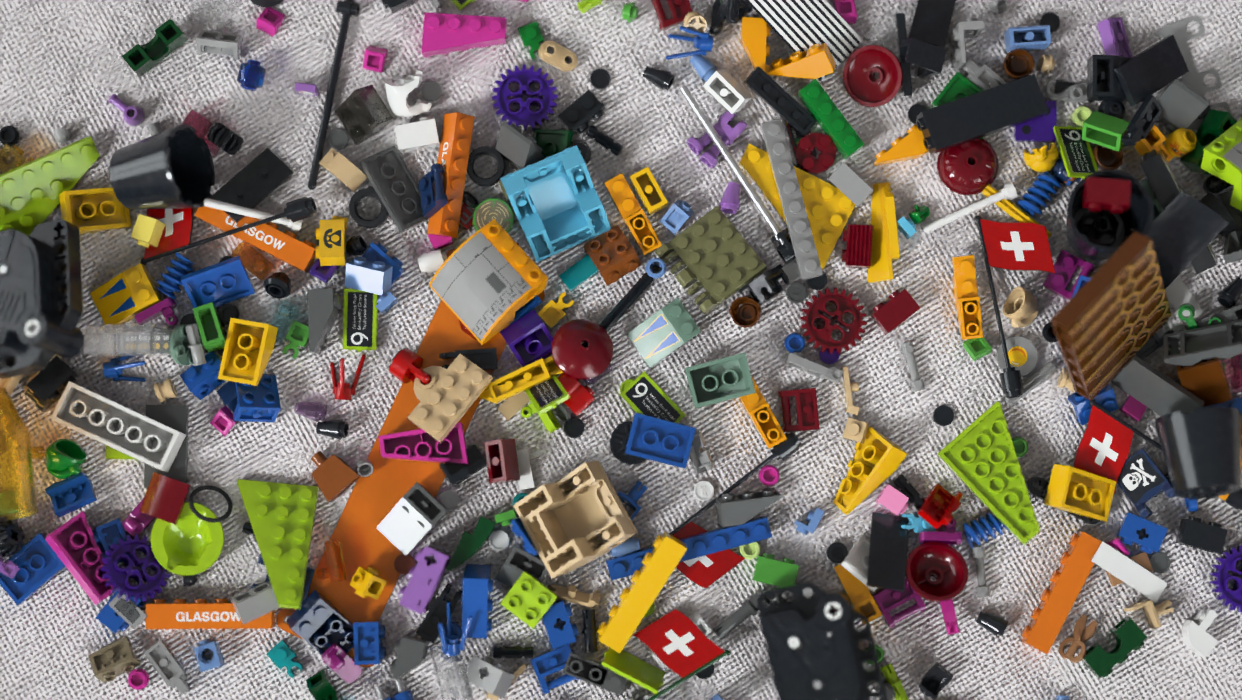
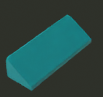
M586 255L560 274L559 277L569 291L572 292L599 271L589 255Z

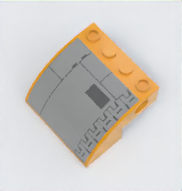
M493 219L470 236L446 259L433 276L429 286L483 345L514 321L515 312L546 289L548 277L500 224Z

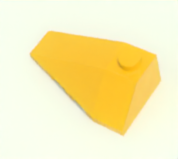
M871 426L868 427L864 444L856 443L854 449L857 451L853 461H849L847 466L849 467L848 474L841 481L833 502L846 515L893 474L907 455L896 443Z

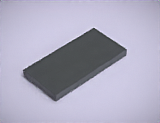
M395 146L360 161V166L400 233L429 220V218L423 217L419 185Z
M1136 355L1111 380L1112 384L1160 416L1181 411L1182 415L1194 413L1193 408H1202L1205 403Z
M146 405L147 417L186 434V437L169 472L161 471L145 463L144 488H148L154 472L187 483L189 405Z

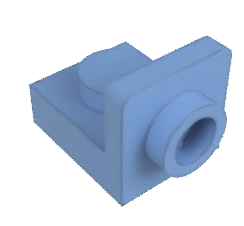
M678 199L659 222L676 234L688 218L692 216L694 211L691 210L692 207L686 201Z
M388 291L383 295H378L376 308L384 315L399 300Z
M815 508L814 511L810 510L805 519L808 522L807 525L795 520L793 524L797 526L796 530L805 535L808 532L813 534L825 511L819 508Z

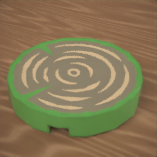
M497 198L487 199L478 204L474 209L472 221L476 231L493 219L507 233L511 230L513 213L510 206L504 201Z

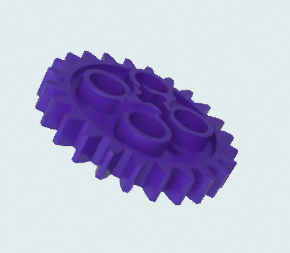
M523 64L522 70H519L517 65H515L514 72L508 68L507 76L501 74L503 81H495L499 88L492 89L497 94L492 96V100L497 101V103L493 104V108H499L496 115H503L501 121L509 120L508 124L510 126L513 123L518 128L523 126L524 131H527L528 126H531L534 130L536 123L542 127L541 120L543 119L549 122L547 114L554 115L551 107H557V103L553 102V100H557L558 95L552 94L557 91V88L550 87L554 81L553 79L547 81L548 73L541 75V68L535 72L534 65L527 70L526 65ZM534 83L541 86L536 92L529 89ZM512 84H518L520 89L517 92H511L509 87ZM523 94H527L529 97L526 102L522 100ZM508 96L515 97L510 100L507 99ZM543 96V99L533 98ZM534 103L541 106L537 112L530 110V106ZM512 104L520 105V110L517 112H511L509 108Z
M136 534L134 539L131 540V537L127 535L125 542L119 538L117 541L118 545L112 543L110 546L112 550L107 549L105 553L108 557L102 559V562L107 564L101 567L102 571L107 572L103 574L102 579H109L105 586L112 585L111 593L118 591V598L126 595L127 602L131 597H133L135 603H137L139 597L144 602L147 600V595L154 598L155 592L160 593L162 591L160 586L165 587L167 585L165 580L170 577V574L166 573L168 570L156 560L151 548V541L147 542V536L139 540L138 534ZM135 551L143 552L145 558H138ZM117 561L125 562L126 568H120L117 565ZM133 566H134L135 568H136V567H139L140 570H138V569L133 570L132 567H133ZM146 569H153L155 576L148 575ZM128 579H135L137 586H131L128 583Z
M1238 545L1237 550L1234 547L1229 548L1230 554L1227 551H1223L1224 558L1216 557L1219 564H1212L1216 572L1210 573L1211 576L1215 577V580L1210 581V583L1216 584L1212 592H1219L1216 599H1224L1222 602L1223 606L1230 604L1229 610L1234 611L1237 607V611L1242 613V579L1228 574L1230 570L1237 575H1242V568L1238 571L1235 567L1238 560L1242 562V545ZM1230 579H1232L1235 584L1233 589L1231 590L1227 586V583Z

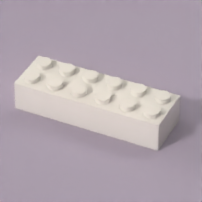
M70 381L50 418L165 472H169L186 437L184 433Z

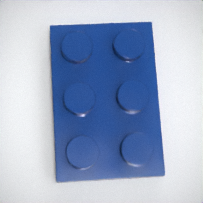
M240 256L180 276L194 308L211 302L218 307L255 293L253 284Z
M634 413L625 454L686 469L696 428Z
M43 533L36 535L21 548V551L7 560L12 561L20 568L13 579L0 573V585L17 606L21 605L66 567L47 543Z

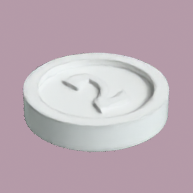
M699 481L694 486L693 493L698 500L708 501L714 494V488L708 481Z
M502 530L494 531L489 537V544L496 551L506 549L510 542L508 534Z

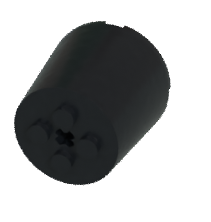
M178 125L118 149L110 161V180L116 197L126 208L131 210L181 209L205 206L203 200L206 198L211 199L210 189L211 186L215 185L214 164L205 140L195 134L196 129L193 127Z
M1109 169L1093 172V174L1080 180L1074 187L1068 200L1066 220L1068 242L1079 255L1090 260L1109 259L1134 232L1146 235L1153 221V202L1151 196L1148 195L1142 186L1143 184L1126 172ZM1087 177L1131 180L1130 205L1127 210L1122 213H1112L1106 209L1090 211L1089 208H1083L1084 183ZM1097 225L1101 226L1100 229H1102V230L1097 229L1096 226H1097Z
M1230 407L1193 408L1194 413L1182 415L1181 411L1163 415L1155 420L1156 431L1175 496L1187 499H1217L1219 496L1231 494L1241 489L1242 412Z

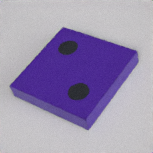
M1045 101L1049 112L1043 117L1014 126V141L1056 142L1053 127L1056 126L1057 101Z

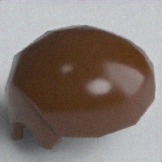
M1016 49L1006 55L1003 67L1005 73L1010 78L1017 80L1031 75L1035 67V61L1032 54L1027 50Z
M1097 145L1093 150L1099 170H1116L1123 163L1122 150L1118 152Z
M743 296L738 297L731 303L729 314L735 324L747 328L754 326L760 321L762 310L756 299Z

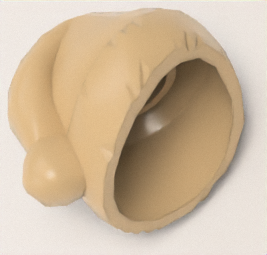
M1018 286L1007 297L1002 311L1007 318L1011 319L1012 327L1023 328L1035 320L1038 315L1039 304L1038 300L1028 289Z

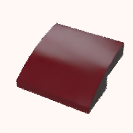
M154 472L139 511L177 525L191 485Z

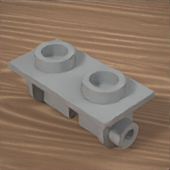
M698 429L695 430L689 453L696 474L714 468V461L709 450L704 451L702 448L707 445L702 432H699Z

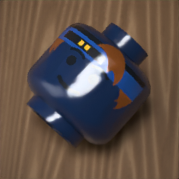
M1057 159L1051 174L1054 175L1059 183L1068 187L1074 185L1075 182L1078 183L1081 178L1068 177L1063 159Z

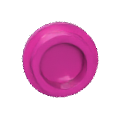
M772 465L762 467L759 471L761 483L766 486L776 484L779 480L778 469Z
M135 669L130 672L128 683L131 688L141 690L148 685L149 675L144 669Z

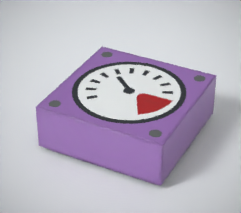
M295 83L297 94L318 97L319 89L315 84Z

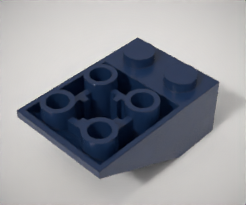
M314 590L301 604V609H296L286 620L292 631L321 654L335 643L346 653L354 647L353 623L317 590Z

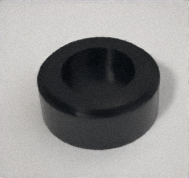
M834 542L828 546L826 554L831 562L841 563L848 555V550L844 544Z

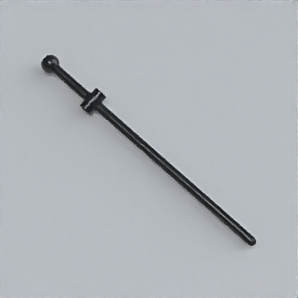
M339 0L336 7L337 13H342V20L308 181V188L310 190L316 188L320 169L319 162L322 159L350 17L352 15L358 16L360 5L354 3V0Z

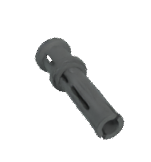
M760 588L749 600H744L743 606L713 629L721 640L749 616L758 614L757 600L762 593ZM765 595L762 603L770 604L771 601Z

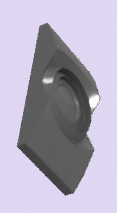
M1242 320L1163 335L1164 362L1173 365L1193 366L1201 360L1215 357L1229 359L1242 353Z

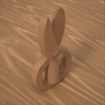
M1082 615L1077 620L1073 631L1074 638L1068 637L1064 639L1059 646L1061 657L1069 659L1072 663H1078L1083 660L1087 652L1084 643L1094 635L1098 627L1097 621L1094 620L1085 629L1086 615ZM1069 643H1071L1069 649L1067 650V652H1066V654H1065V653H1064L1065 647H1066ZM1081 646V652L1078 656L1074 657L1077 650Z

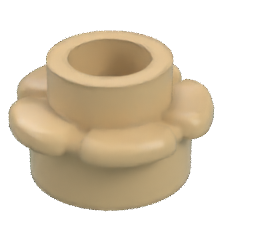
M1051 54L1041 55L1037 68L1039 71L1044 72V74H1048L1054 69L1055 60Z

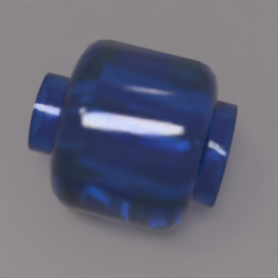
M249 59L248 63L240 64L237 82L241 84V88L256 91L257 88L263 86L266 70L260 66L261 62Z

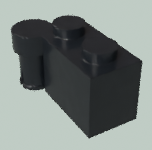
M56 355L46 368L41 370L27 384L29 389H27L25 395L36 403V407L44 412L52 403L59 400L61 397L60 393L66 388L69 381L76 382L77 374Z

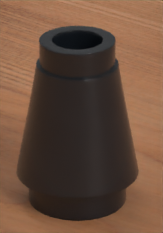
M649 66L645 68L643 73L644 78L661 90H669L675 77L671 74V71Z
M1235 278L1218 293L1217 300L1222 306L1231 308L1237 304L1242 294V279Z
M343 419L317 423V434L340 440L348 435V422L343 421Z
M982 611L976 620V623L993 635L1001 637L1009 622L1004 620L1005 617Z

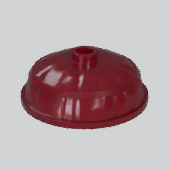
M983 138L982 140L976 139L941 151L937 159V171L943 184L951 191L961 195H975L981 193L987 185H991L994 182L998 172V158L995 150ZM969 158L974 159V165L968 163Z
M927 542L917 546L910 553L906 562V577L910 586L921 597L931 601H947L958 596L965 588L968 580V568L964 558L955 548L941 542ZM929 577H935L936 581H932Z

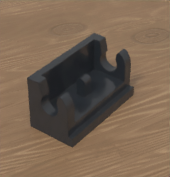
M781 264L763 273L749 284L761 303L783 291L781 284L778 282L779 278H782L786 285L789 284V278L783 271Z

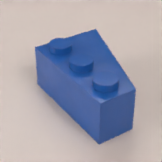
M466 564L462 592V635L468 617H473L467 638H487L488 631H492V619L489 618V611L492 612L493 599H490V592H493L491 565Z

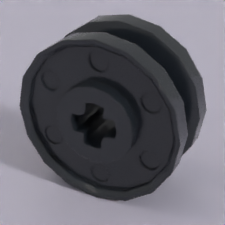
M632 421L624 422L612 432L610 449L614 457L620 462L639 464L646 459L625 454L626 440L629 437Z

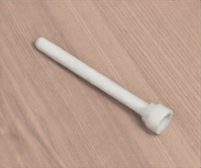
M1012 182L1004 185L1000 192L924 226L923 230L929 233L1000 200H1013L1018 197L1016 189Z
M209 198L203 200V204L207 207L261 220L275 216V214ZM287 217L270 221L286 225V228L294 232H299L302 225V220L292 222Z

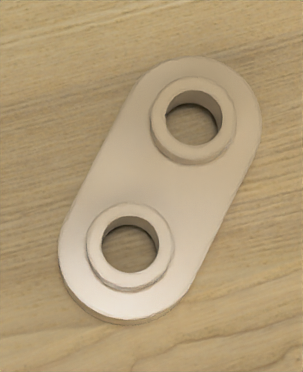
M545 41L538 49L539 57L543 61L563 72H570L577 66V56L554 41ZM548 47L552 48V54L547 52ZM565 57L571 60L570 64L565 62Z

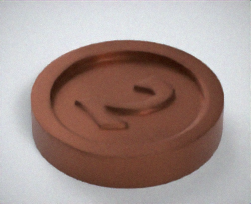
M400 554L394 561V567L398 573L405 575L409 573L411 567H415V561L409 554L407 556Z

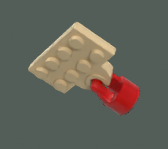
M409 348L401 349L391 360L389 372L403 383L414 382L413 389L420 403L411 412L408 419L441 443L493 378L461 354L456 357L447 369L441 366H430L422 369L423 358Z

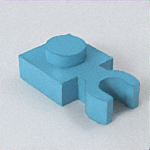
M915 512V516L910 513L902 514V517H907L909 522L907 525H901V528H914L913 532L916 533L936 531L931 524L917 514L918 512Z

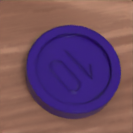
M827 348L823 353H821V349L819 351V358L825 364H834L840 356L836 349H834L831 355Z

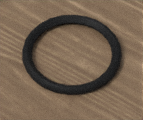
M210 485L200 486L190 494V509L201 520L220 522L231 514L232 501L229 495L218 487ZM202 490L217 491L227 500L228 510L219 518L205 517L195 509L193 504L194 496Z

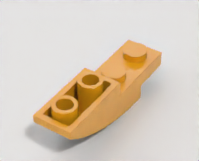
M620 173L603 182L643 255L662 246L623 174Z
M974 255L952 257L954 273L952 279L962 340L983 338Z
M752 377L756 393L739 397L766 446L770 449L787 438Z

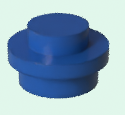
M792 333L786 337L784 345L788 352L792 354L794 352L800 353L805 347V340L800 334Z

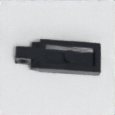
M1153 95L1146 96L1128 124V132L1124 133L1121 140L1125 146H1134L1141 139H1145L1163 110Z

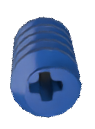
M1048 172L1038 175V181H1034L1032 183L1033 187H1029L1028 193L1022 196L1023 200L1017 202L1020 208L1034 216V213L1042 214L1039 207H1047L1044 200L1052 201L1049 194L1057 195L1055 187L1062 188L1059 181Z
M177 252L175 255L178 261L170 260L173 267H165L169 273H161L164 280L157 279L156 282L159 287H155L172 299L177 298L173 293L174 291L181 292L178 286H183L180 276L188 274V271H196L192 266L194 263Z
M986 513V519L983 516H979L978 522L974 519L971 520V526L968 523L963 524L965 538L972 549V542L974 541L980 546L981 538L988 542V535L995 539L996 531L1001 536L1003 535V528L1008 532L1011 531L991 513Z

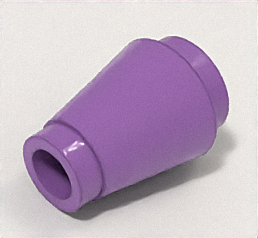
M735 182L728 183L719 204L722 212L735 214L739 209L740 184Z

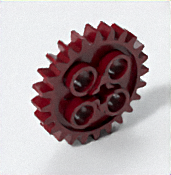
M836 287L833 293L830 292L829 288H826L825 294L819 290L817 292L818 298L812 295L810 298L813 303L806 301L805 305L808 309L801 310L802 313L806 314V316L800 317V320L805 322L800 328L807 330L803 337H810L807 342L808 344L813 341L815 342L814 349L821 346V353L827 348L830 355L834 349H836L838 354H841L842 347L847 352L849 351L848 344L855 347L854 339L861 341L862 338L858 334L865 333L861 326L867 324V322L862 321V318L867 316V314L860 313L864 306L856 305L859 299L853 301V293L845 296V289L840 294ZM826 302H833L836 309L834 312L826 310ZM818 310H821V311H822L825 315H827L829 318L836 317V318H837V319H836V322H837L839 325H841V326H843V327H846L849 331H848V332H845V331H844L839 325H837V324H834L833 326H831V325H830L831 320L828 319V318H826V317L823 316V315H820V314L818 313ZM843 314H850L853 318L852 323H845L842 319ZM815 319L823 320L824 327L822 329H817L814 326ZM833 330L841 333L839 341L832 339L831 332Z

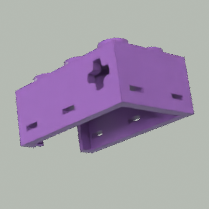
M430 545L420 548L415 558L418 560L416 567H411L406 578L409 582L407 586L401 588L397 597L400 599L399 604L421 615L423 612L425 613L452 555ZM430 555H435L434 559L437 561L434 564H430L431 560L428 559Z

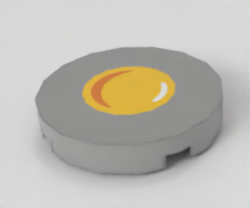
M1013 336L1007 338L1005 342L1010 366L1020 370L1021 376L1027 375L1037 364L1038 354L1036 347L1025 337ZM1000 343L996 350V362L1003 372V369L1007 367L1002 343Z

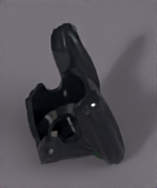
M715 0L712 7L709 33L711 35L719 34L725 19L727 23L735 24L742 20L744 14L746 15L751 12L753 8L746 0Z

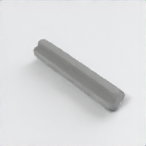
M1052 362L1047 363L1023 382V396L1009 399L1005 396V402L1009 406L1015 404L1057 371L1056 366Z

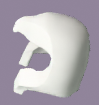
M417 69L414 75L406 78L385 80L386 96L389 106L395 115L402 117L417 116L431 109V102L425 103L420 99L412 101L409 98V93L418 87L422 81V70Z

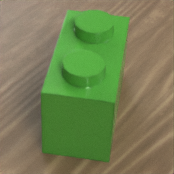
M1094 111L1083 122L1082 140L1120 152L1125 146L1121 140L1124 133L1128 132L1127 126H1129L1130 122Z
M213 302L193 308L199 332L207 351L210 353L224 348L226 335L218 310Z
M767 553L757 556L751 580L779 587L795 584L799 565L794 564L795 560L784 557L782 561L774 560L775 555Z

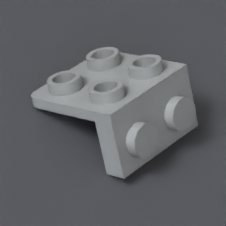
M977 18L965 19L964 22H958L955 28H953L952 33L949 34V43L953 45L954 52L951 53V64L955 65V70H960L966 63L964 38H977L984 29V20L977 21Z

